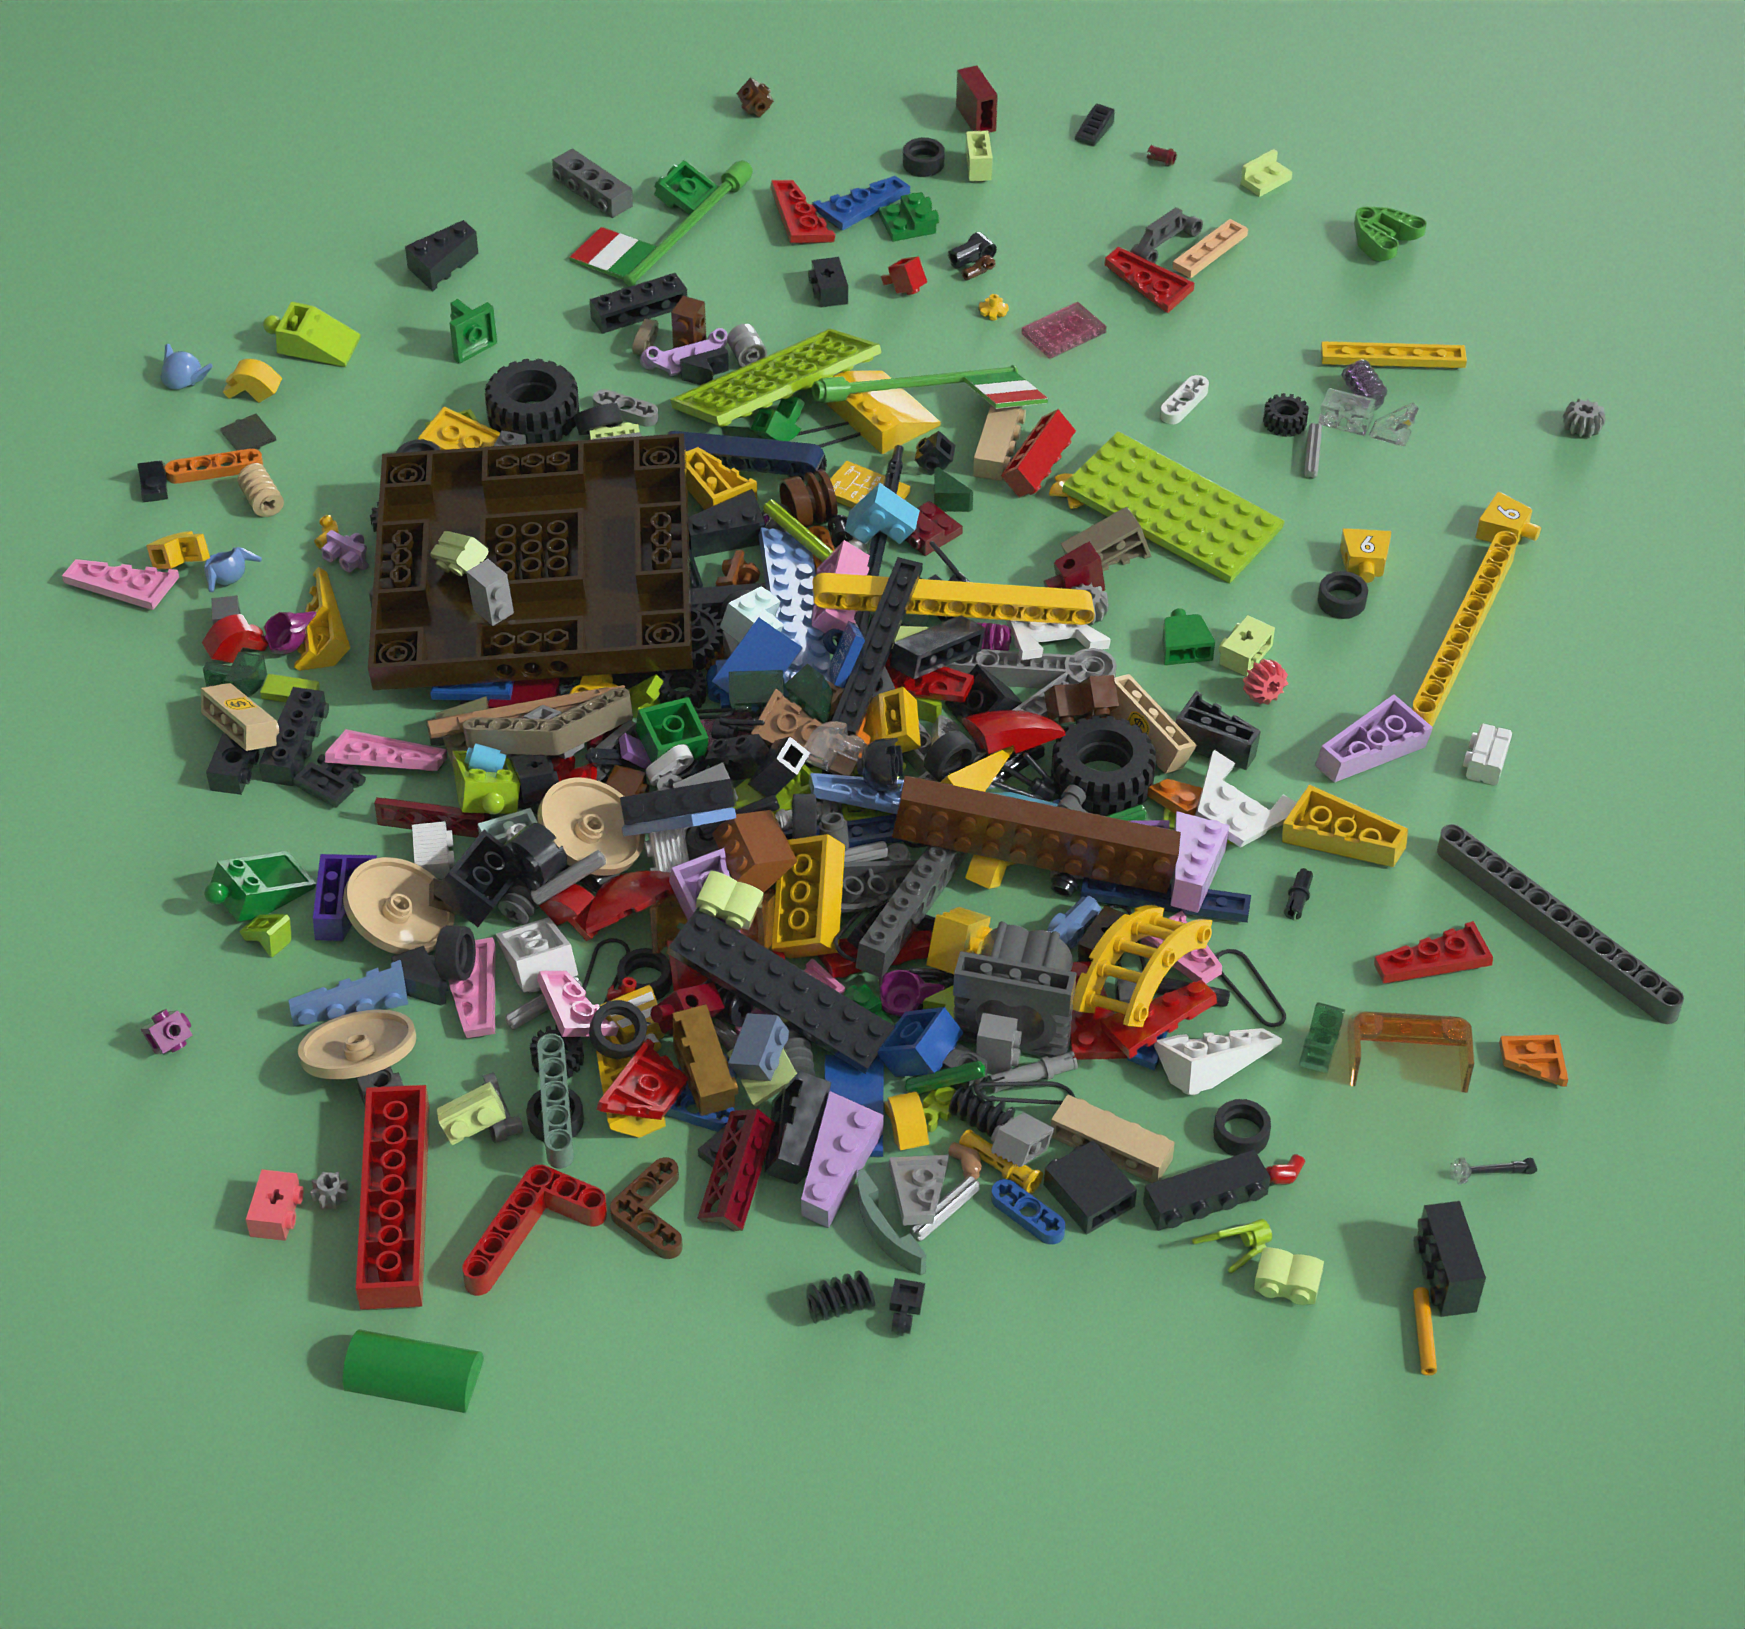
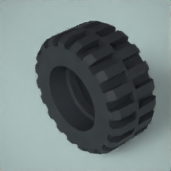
M536 358V360L530 361L529 359H522V362L518 363L516 361L511 362L509 366H503L497 373H494L485 387L488 423L492 429L500 433L501 431L525 435L526 444L549 443L561 440L563 435L567 436L572 431V428L576 426L574 415L580 412L577 382L562 365L557 366L553 361L545 362L543 359ZM534 401L539 402V403H533V404H526L527 402H534Z
M1099 715L1092 716L1088 720L1083 718L1076 721V725L1070 724L1064 729L1066 736L1056 739L1052 751L1051 777L1055 779L1053 784L1057 786L1056 793L1059 794L1060 799L1067 786L1076 785L1086 795V799L1081 805L1082 809L1088 813L1107 816L1137 806V804L1141 805L1147 799L1148 787L1152 786L1154 782L1156 751L1146 733L1142 734V729L1135 724L1132 726L1129 721L1122 718L1121 720H1116L1114 716H1107V718H1100ZM1094 761H1107L1117 764L1121 769L1108 772L1097 771L1087 767L1085 764Z

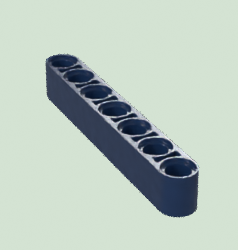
M670 431L667 433H684L686 452L699 447L721 460L722 465L730 470L735 468L740 471L804 477L806 473H814L818 470L824 457L822 448L811 443L683 431Z

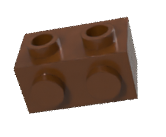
M683 296L671 312L673 349L707 339L705 301Z

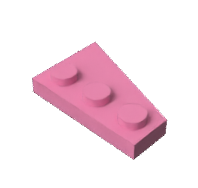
M539 971L537 981L561 1036H589L591 1020L600 1006L598 1004L592 1005L585 997L586 991L567 971ZM605 1018L601 1024L603 1036L617 1035L619 1026L614 1021L608 1022Z

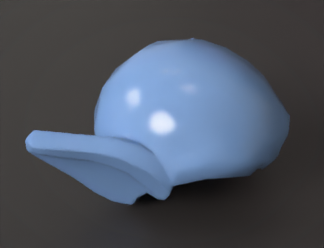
M167 343L165 345L161 381L168 388L175 390L189 385L194 386L196 382L206 377L213 365L209 363L201 368L199 360L191 353L184 351L173 352L170 344Z
M241 547L232 548V551L218 552L211 555L204 566L209 592H214L215 583L227 586L237 582L245 573V560L261 562L262 558Z

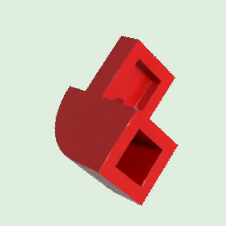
M235 614L217 621L206 634L202 644L211 659L233 663L243 647L265 651L268 641L258 626L249 625L243 615Z
M577 884L569 886L539 905L557 926L568 921L586 941L592 939L599 931L596 930L587 934L585 929L594 896Z

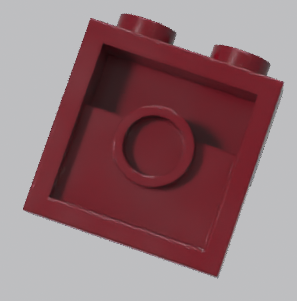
M929 500L917 507L920 511L916 529L905 541L913 549L927 556L935 551L930 546V541H934L940 548L963 534V526Z

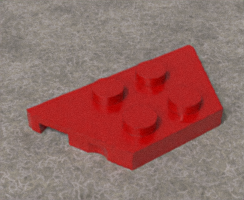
M647 1038L599 1100L596 1110L662 1120L685 1089L688 1078L681 1070L674 1067L673 1062L666 1055L660 1057L653 1049L655 1043Z

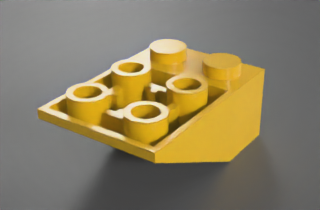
M904 687L880 693L872 698L866 712L868 716L863 731L871 736L869 743L877 739L897 738L898 741L895 743V746L901 745L902 753L921 748L917 700Z

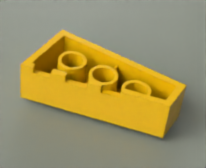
M1309 784L1283 823L1282 842L1394 867L1406 849L1408 828Z

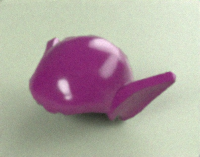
M278 612L269 618L264 625V629L266 631L265 639L268 641L271 652L283 655L297 650L303 643L306 635L305 629L316 616V612L296 614L292 612Z
M894 970L889 973L886 972L882 978L878 977L882 1009L897 1017H902L905 1011L918 1010L924 999L944 990L943 985L924 983V980L919 975L911 973L909 970Z

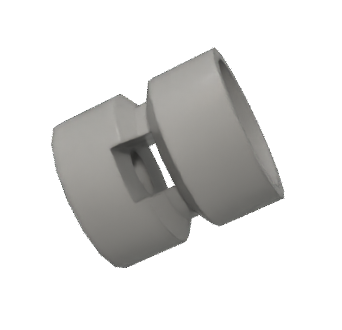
M740 324L729 332L727 342L742 367L767 356V349L752 325Z

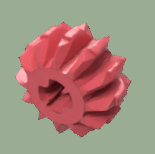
M1263 658L1260 663L1254 662L1251 670H1247L1248 676L1243 679L1245 683L1243 690L1254 702L1269 705L1271 700L1277 701L1278 695L1284 693L1283 687L1289 684L1286 681L1288 674L1278 662Z

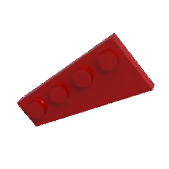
M771 180L770 188L790 243L835 241L836 234L832 230L827 229V223L823 218H819L816 215L815 207L806 202L805 194L794 180Z
M891 651L885 664L895 689L904 687L913 697L964 702L974 683L973 675L945 666L913 679L890 667Z
M1471 921L1458 931L1452 928L1444 931L1443 936L1431 940L1427 937L1419 940V944L1410 948L1405 945L1375 956L1374 966L1384 984L1492 966L1493 956L1474 921Z

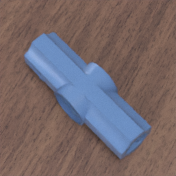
M1090 896L1082 897L1065 914L1058 913L1055 915L1047 931L1051 933L1053 931L1059 932V938L1072 949L1078 945L1085 930L1093 923L1102 908L1094 898Z

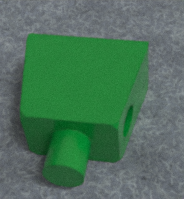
M1182 608L1173 610L1171 617L1164 619V665L1213 661L1215 639L1202 616L1199 614L1186 615V611Z

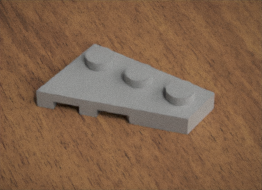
M949 1155L890 1157L889 1169L903 1225L934 1223Z

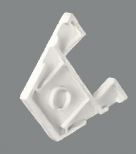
M1006 620L1008 627L1011 629V635L1015 638L1014 645L1019 649L1018 656L1021 660L1042 657L1043 647L1038 642L1076 638L1086 649H1109L1111 639L1088 625Z
M1214 750L1208 763L1209 766L1195 816L1208 820H1217L1220 823L1230 825L1227 839L1241 848L1265 835L1271 828L1275 826L1278 828L1283 825L1297 802L1283 794L1272 809L1268 810L1259 802L1223 781L1231 772L1235 763Z

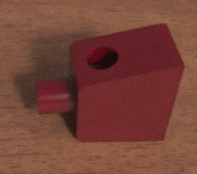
M1090 541L1055 560L1054 569L1056 576L1044 580V586L1047 588L1071 589L1072 586L1079 587L1081 583L1085 586H1089L1092 583L1093 587L1101 586L1102 591L1105 590L1101 557Z
M714 982L674 991L658 1005L653 1006L650 1015L652 1020L659 1024L662 1033L670 1035L673 1034V1013L695 1008V1006L707 1005L710 1017L713 1018L725 1007Z

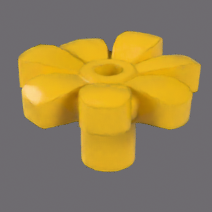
M991 294L989 298L985 299V302L979 303L980 314L984 317L989 315V320H997V315L1004 317L1009 308L1008 304H1004L1003 299L997 294Z

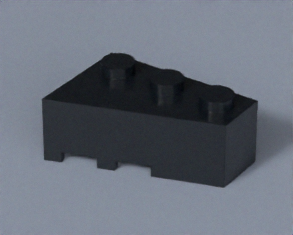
M462 220L406 245L408 269L431 291H434L441 280L449 279L453 270L457 267L461 269L479 253L476 231L467 222Z
M753 489L688 517L689 545L693 557L760 545L758 535L761 527L765 528V521Z
M1195 691L1176 718V724L1197 745L1194 752L1210 758L1215 750L1235 763L1234 767L1247 770L1256 757L1261 731L1236 715L1230 717L1221 711L1222 706L1216 702L1211 705L1202 699L1203 694Z
M800 1070L772 1100L770 1119L775 1122V1126L767 1149L764 1173L796 1185L805 1175H808L832 1082Z

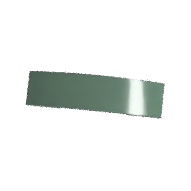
M864 1168L858 1170V1204L862 1219L870 1235L878 1246L895 1262L916 1274L922 1275L926 1273V1254L911 1233L902 1238L898 1237L878 1209L879 1189Z

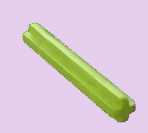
M769 500L763 506L764 512L819 560L824 562L833 552L774 500Z

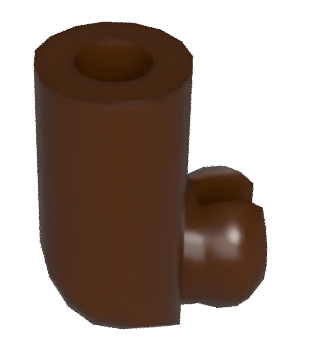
M984 255L973 266L962 270V276L964 280L968 281L986 273L988 270H992L996 262L990 255Z

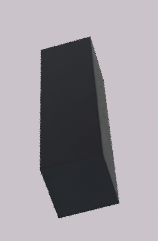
M881 901L854 928L846 940L858 949L859 942L887 904Z

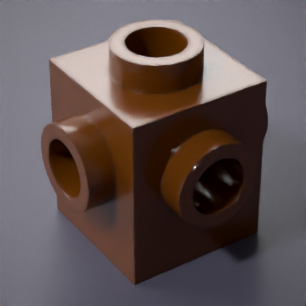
M751 77L736 93L742 102L741 107L750 115L754 113L758 117H761L774 102L770 95L771 90L764 83H759Z

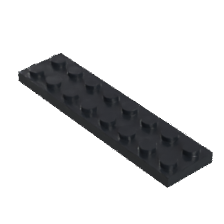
M699 907L696 909L668 947L667 954L767 1015H778L784 1025L864 1074L867 1073L878 1056L877 1051L895 1028L894 1025L716 917L714 918L699 911Z

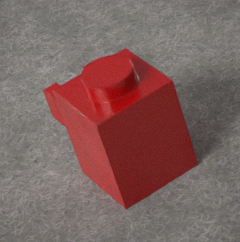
M919 256L900 259L888 267L889 274L881 276L883 285L893 283L896 293L906 292L907 295L919 292L920 287L928 283Z

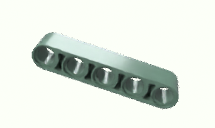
M547 1034L542 1036L537 1044L544 1140L548 1164L554 1168L562 1169L571 1165L574 1159L566 1057L563 1039L556 1034Z

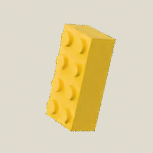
M828 834L787 840L798 862L776 881L772 949L776 952H784L785 957L789 959L838 953L833 942L836 935L840 932L845 845Z

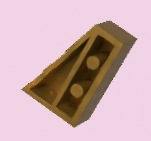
M707 1005L673 1013V1051L682 1073L688 1078L687 1084L700 1115L704 1116L735 1107V1095L739 1092L736 1079L730 1076L728 1062L725 1055H723Z

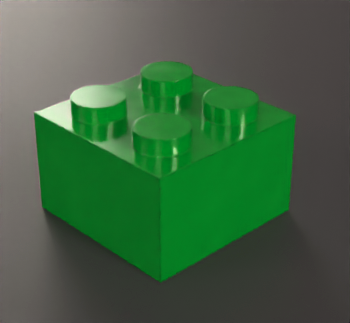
M689 697L638 709L635 730L651 763L677 745H687L694 759L702 755L706 757L709 737Z

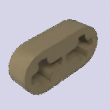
M644 319L634 338L633 353L635 355H642L644 350L653 346L659 329L657 320Z

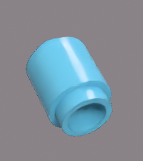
M475 743L474 748L468 747L464 763L469 764L468 770L482 769L485 772H497V770L503 769L506 755L500 753L501 750Z

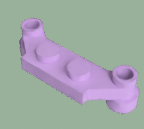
M717 328L710 333L707 340L664 352L655 346H651L643 351L640 363L648 370L655 369L656 367L668 372L670 377L681 374V358L725 347L727 332L722 328Z

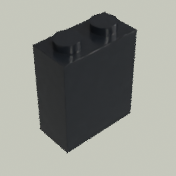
M1094 1140L1085 1145L1077 1146L1068 1155L1061 1159L1052 1160L1045 1167L1044 1186L1086 1235L1135 1207L1137 1189Z

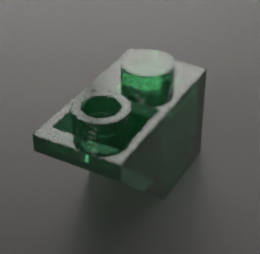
M806 664L784 684L790 694L787 698L791 703L794 702L799 707H802L804 713L812 719L815 718L826 726L830 720L833 691L824 676L809 664Z

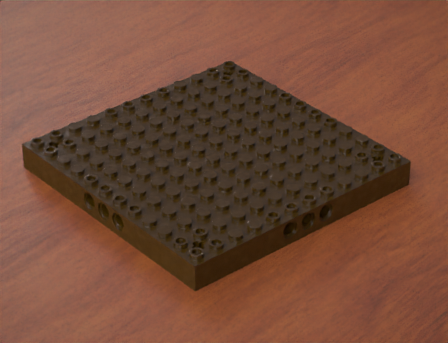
M684 433L382 454L368 671L373 691L693 668L687 457ZM444 531L474 537L488 549L489 552L483 561L489 559L507 574L514 611L512 615L492 626L473 610L467 574L463 573L462 576H458L452 571L446 573L435 565L437 561L431 557L430 553L436 544L439 545L438 540Z

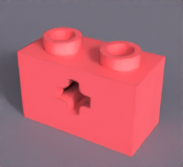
M261 1170L246 1217L250 1237L286 1241L289 1229H293L295 1226L296 1206L302 1203L304 1188L299 1184L297 1173Z

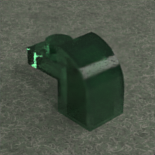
M238 652L232 666L206 662L203 667L206 687L231 683L247 697L260 689L267 676L264 656L245 652Z
M1320 1002L1316 1003L1310 1030L1305 1038L1299 1066L1328 1073L1340 1038L1345 1009Z

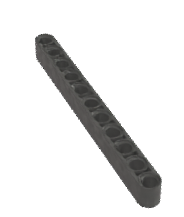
M1449 824L1441 829L1437 853L1443 860L1662 1024H1673L1678 1020L1684 1001V995L1678 988L1462 827Z

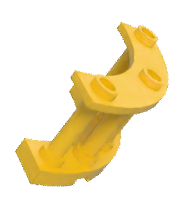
M1153 905L1137 907L1131 915L1124 914L1104 933L1090 954L1089 958L1093 961L1087 974L1081 973L1072 1003L1073 1010L1094 1013L1097 1006L1125 1014L1124 1025L1143 1027L1144 1021L1148 1016V1008L1152 998L1169 969L1188 952L1200 948L1206 949L1207 942L1212 934V920L1198 919L1188 923L1164 918V908ZM1147 936L1164 940L1158 948L1135 943ZM1124 952L1150 959L1142 973L1115 966V963ZM1108 976L1136 983L1129 1003L1100 995Z

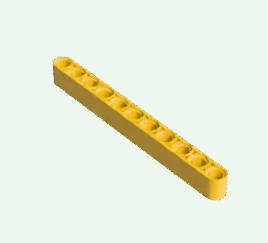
M1501 531L1495 535L1413 701L1412 710L1432 727L1514 560L1518 539L1511 532Z
M837 573L817 574L812 580L814 603L816 606L826 609L876 612L889 577ZM927 579L918 580L905 613L950 617L962 615L966 618L1086 625L1095 618L1092 595L1085 590Z

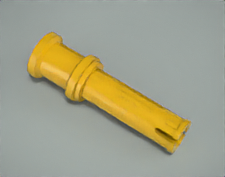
M971 1129L966 1130L961 1136L959 1144L976 1150L983 1161L1002 1172L1003 1179L1015 1182L1030 1194H1033L1040 1186L1043 1179V1173L1040 1170L1034 1171L1027 1165L1018 1167L1017 1164L1013 1165L1012 1161L1008 1162L1007 1158L1003 1159L1002 1156H997V1153L992 1154L993 1144L975 1134Z

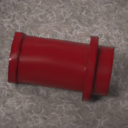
M1150 145L1148 152L1151 154H1147V159L1163 162L1166 166L1174 165L1177 152L1172 148L1167 150Z

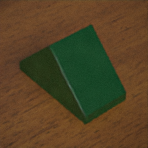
M935 468L934 504L944 512H970L973 510V490L941 468Z

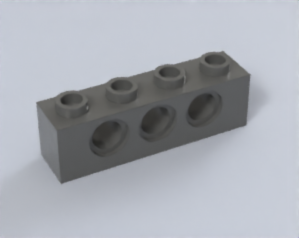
M573 148L552 159L553 178L610 217L614 218L633 207L632 188Z

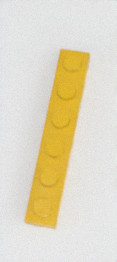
M1322 341L1321 343L1322 364L1466 368L1467 363L1465 345Z

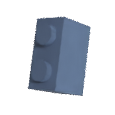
M747 1013L728 1062L740 1079L771 1081L789 1036V1030L779 1016Z

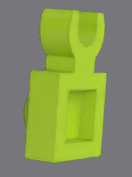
M949 1086L931 1091L923 1100L925 1119L930 1120L928 1123V1132L930 1133L937 1129L939 1118L947 1122L953 1116L949 1113V1105L956 1091Z

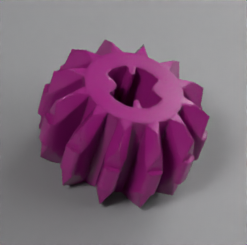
M977 623L985 627L982 649L1008 651L1010 649L1012 636L1011 629L1008 626L993 623Z

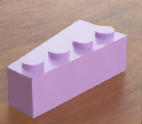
M1392 695L1322 745L1315 766L1335 783L1425 748L1433 727L1396 695Z
M1176 812L1174 831L1181 832L1179 857L1172 875L1171 906L1196 913L1199 912L1225 853L1230 825L1220 823L1217 820H1208Z
M724 848L672 867L669 882L687 920L690 919L697 909L696 901L710 871L720 872L729 876ZM717 918V919L721 920L722 922L726 923V921L723 920L722 918Z
M831 1091L829 1092L801 1197V1213L803 1217L827 1228L830 1227L858 1177V1170L864 1167L883 1133L882 1114Z

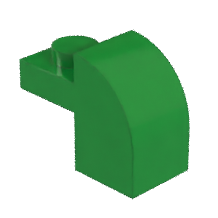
M797 397L781 399L777 410L760 408L750 430L764 439L779 441L794 439L801 430L795 423L801 414L805 402Z

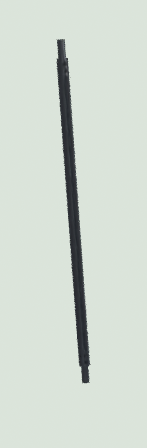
M901 445L894 447L893 456L888 462L884 486L897 494L903 468L902 456L904 448ZM882 531L877 532L871 538L868 552L870 557L867 567H869L867 576H879L887 535ZM857 611L854 616L855 624L858 625L864 639L871 611ZM830 732L832 734H836L839 738L843 740L844 735ZM822 769V774H833L827 769Z

